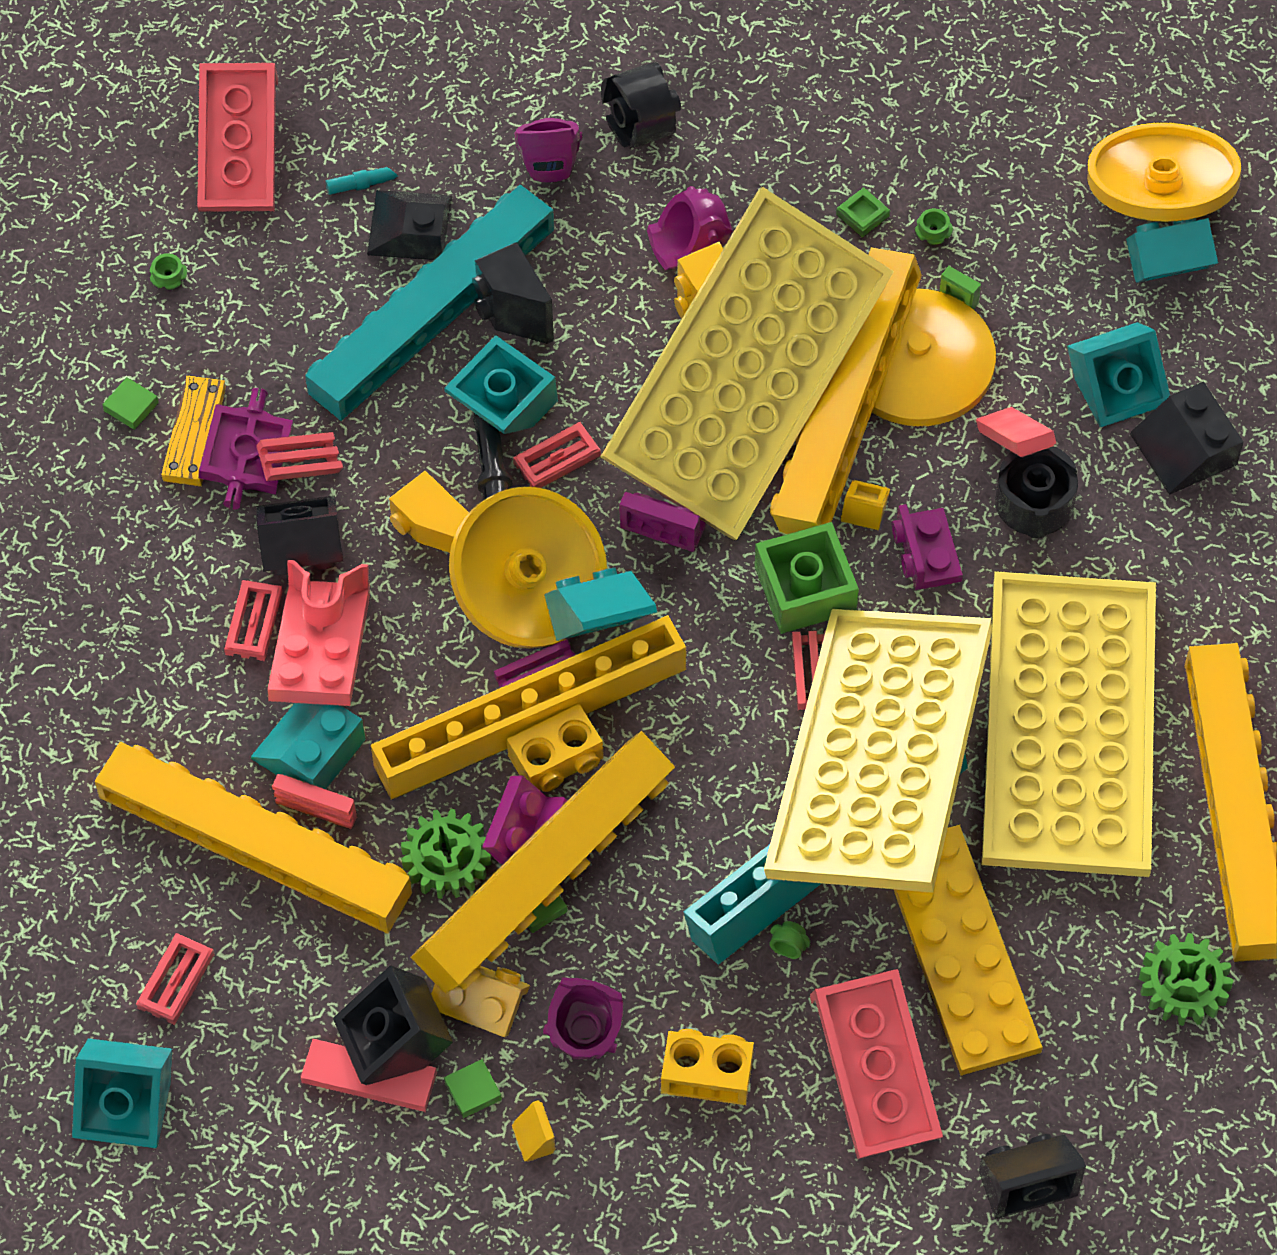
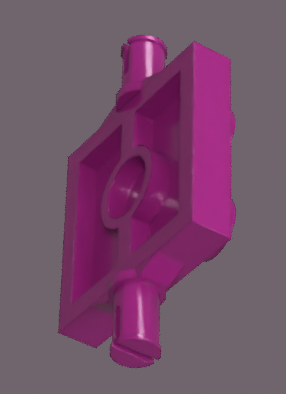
M259 388L251 390L248 407L233 408L215 405L198 478L223 483L228 486L223 504L229 509L234 495L233 510L240 508L244 489L276 494L279 480L266 481L256 445L263 439L290 437L293 420L275 417L263 411L268 392L262 388L258 401ZM277 451V452H268V453L270 454V453H279V452H286V451ZM274 463L272 468L283 467V463Z

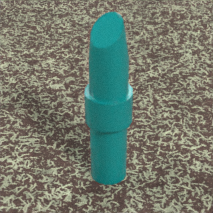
M384 167L369 171L352 172L351 175L325 180L328 195L354 189L357 191L367 189L372 185L393 180L398 175L390 168Z

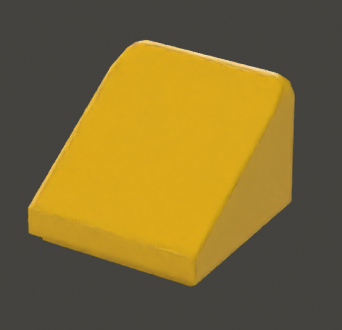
M852 480L844 499L841 522L879 530L890 489Z
M539 1100L534 1101L512 1124L523 1159L527 1162L553 1154L555 1151L554 1134L543 1103Z

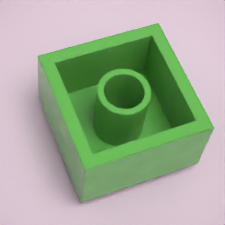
M832 522L755 544V570L780 634L827 621L832 609L857 610L859 588Z

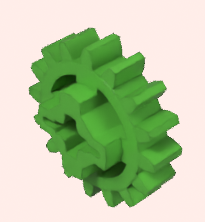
M450 809L447 817H441L438 810H433V820L428 822L424 817L420 816L418 818L419 830L409 827L406 830L409 841L401 842L402 855H405L401 858L403 870L409 871L408 876L410 877L411 884L421 881L422 893L426 894L431 888H435L437 890V897L442 899L445 890H451L452 894L457 898L460 897V887L465 886L470 891L475 890L474 877L485 880L486 868L484 866L491 865L492 859L491 855L482 848L486 838L483 836L484 826L482 823L471 826L472 819L469 813L460 820L456 818L455 809ZM442 843L445 844L446 850H449L451 854V863H448L447 857L442 852ZM469 863L466 868L460 871L464 864Z
M1188 933L1185 942H1179L1177 936L1172 934L1170 935L1168 946L1158 940L1154 945V954L1148 952L1145 954L1143 960L1145 967H1142L1139 973V980L1145 983L1142 984L1140 993L1141 996H1152L1148 1007L1150 1010H1155L1159 1007L1164 1009L1163 1020L1167 1021L1174 1014L1178 1016V1023L1181 1026H1184L1187 1017H1192L1194 1022L1199 1025L1202 1023L1204 1012L1208 1016L1215 1018L1219 1010L1218 1005L1225 1006L1229 998L1227 992L1231 991L1233 979L1226 976L1229 975L1232 966L1228 962H1219L1223 953L1221 948L1212 952L1208 950L1209 939L1205 938L1200 944H1195L1193 934ZM1160 967L1163 969L1162 973L1166 977L1162 985H1160L1158 979ZM1210 973L1214 983L1212 991L1209 990L1210 984L1205 980Z

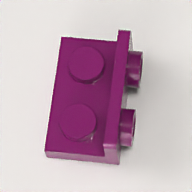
M628 492L624 493L619 504L620 528L695 552L706 522L700 520V516L695 515L689 509L652 498L645 494H631Z
M906 504L899 505L897 520L891 522L892 534L895 543H902L905 552V554L901 555L903 574L905 578L912 577L915 591L962 582L963 574L944 508L909 514Z
M523 775L510 776L482 848L503 865L567 800L564 797H546Z

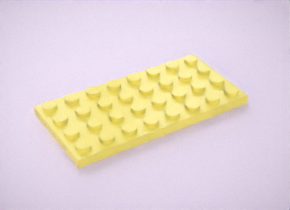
M764 187L760 188L600 457L674 504L689 509L695 515L700 516V520L706 522V524L722 534L737 540L894 271Z
M995 572L993 582L982 865L1150 877L1152 854L1155 582Z
M842 609L831 610L764 867L767 879L933 892L991 638V618Z

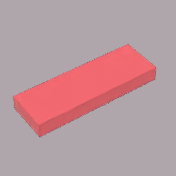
M1013 407L976 419L980 433L1020 457L1050 448L1056 444L1053 430Z
M313 1039L301 1074V1081L313 1086L426 1112L437 1070L436 1067L427 1066L422 1070L370 1085H364L359 1080L345 1046Z

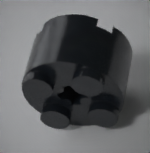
M659 63L645 64L603 80L601 85L602 104L609 102L611 114L605 117L609 128L621 146L624 148L630 146V149L671 136L676 132L675 112L681 110V102L677 92L674 89L669 90Z
M1054 446L1024 457H1020L1011 451L1001 464L995 496V508L1004 523L1013 530L1036 539L1043 538L1061 529L1073 514L1077 495L1078 477L1073 460L1061 449Z

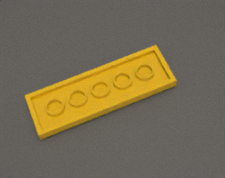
M960 825L947 828L933 892L893 890L961 1076L1039 1054L1042 1052L1043 1047Z

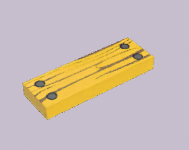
M186 376L161 474L163 481L202 486L203 479L198 478L199 468L215 405H222L226 390L225 380Z

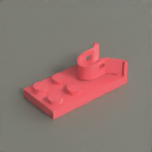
M199 63L197 195L199 212L275 211L276 85H278L275 63Z
M288 560L289 586L268 684V701L350 706L370 598L369 565L361 564L344 574H340L338 583L310 581L309 572L305 571L295 560Z
M898 969L815 989L810 994L811 1004H817L857 1159L942 1138L940 1123Z

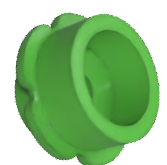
M936 208L924 211L917 219L918 226L915 227L918 238L920 240H927L929 244L933 245L943 243L944 239L949 238L953 232L949 216L943 210ZM934 226L937 230H931L930 228Z
M169 253L161 254L152 262L150 280L158 288L175 289L181 285V280L187 277V268L176 255ZM166 272H171V275H165Z
M785 921L782 926L777 924L771 928L770 932L773 936L770 941V947L775 953L791 959H798L802 952L806 950V947L810 946V939L806 935V930L795 922Z

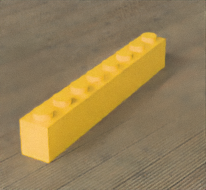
M872 247L869 251V256L894 272L807 419L805 426H803L796 438V450L792 460L789 459L784 467V482L779 494L776 493L770 507L771 516L782 533L791 534L832 522L922 276L914 254Z
M664 616L371 744L374 768L392 800L506 750L507 738L578 703L587 714L685 671L686 646L669 616Z
M1238 643L1189 646L1185 669L1233 960L1238 962L1277 959V842H1272L1270 829H1274V810L1271 804H1266L1264 792L1268 790V776L1266 768L1259 767L1257 755L1261 754L1262 744L1259 730L1253 731L1251 718L1255 717L1253 694H1247L1245 682L1249 680L1248 662L1246 658H1240Z
M640 731L628 740L411 956L412 960L445 994L457 986L464 991L481 975L477 967L486 958L493 962L508 948L509 944L505 941L506 937L513 930L518 935L522 933L537 918L532 911L540 903L545 907L552 903L564 891L559 884L567 876L572 880L575 879L591 863L586 857L594 849L600 853L617 837L612 830L620 822L625 826L631 823L643 811L639 803L646 796L651 800L654 799L668 786L669 782L665 777L675 766Z
M119 742L94 781L100 799L387 934L412 894L410 877L401 867L393 863L381 864L371 859L370 855L359 847L349 846L347 848L336 843L328 833L320 829H313L312 831L298 825V822L290 815L283 812L274 814L262 808L258 801L247 795L238 797L226 791L223 785L213 779L206 778L201 780L191 775L188 769L179 763L169 762L167 764L156 759L148 749L142 746L134 745L131 747Z

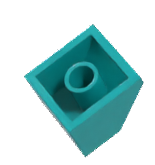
M1136 322L1067 346L1075 381L1099 427L1154 410L1170 396L1156 331L1150 327Z
M616 567L592 573L594 580L583 583L580 582L579 576L557 581V589L544 594L556 641L632 623L658 612L656 604L632 571L617 574Z
M294 703L252 754L251 759L275 775L283 774L327 789L366 740L363 721L341 705Z
M88 1038L76 1057L72 1138L157 1148L171 1083L172 1049Z

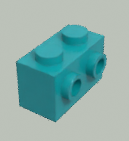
M1196 218L1173 221L1172 226L1162 228L1159 227V222L1143 224L1136 227L1137 233L1126 238L1136 283L1208 269L1218 264L1209 218L1197 221Z

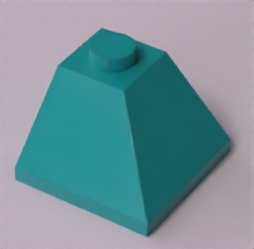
M496 335L444 388L447 394L503 434L534 427L558 401L555 376Z

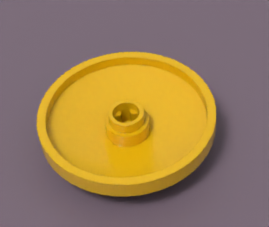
M1149 123L1128 127L1101 140L1094 147L1088 159L1087 179L1094 196L1110 209L1137 219L1168 222L1198 218L1226 205L1236 195L1240 186L1241 162L1235 149L1218 135L1190 125Z
M917 289L872 413L897 424L932 426L957 419L973 409L988 391L993 380L996 363L994 340L981 316L963 301L949 294L929 289Z
M538 487L507 489L477 504L459 525L449 556V573L452 589L466 617L488 637L508 646L527 649L546 647L563 641H556L544 594L557 589V581L579 576L580 582L583 583L594 580L592 573L607 569L606 554L601 537L589 517L566 497Z

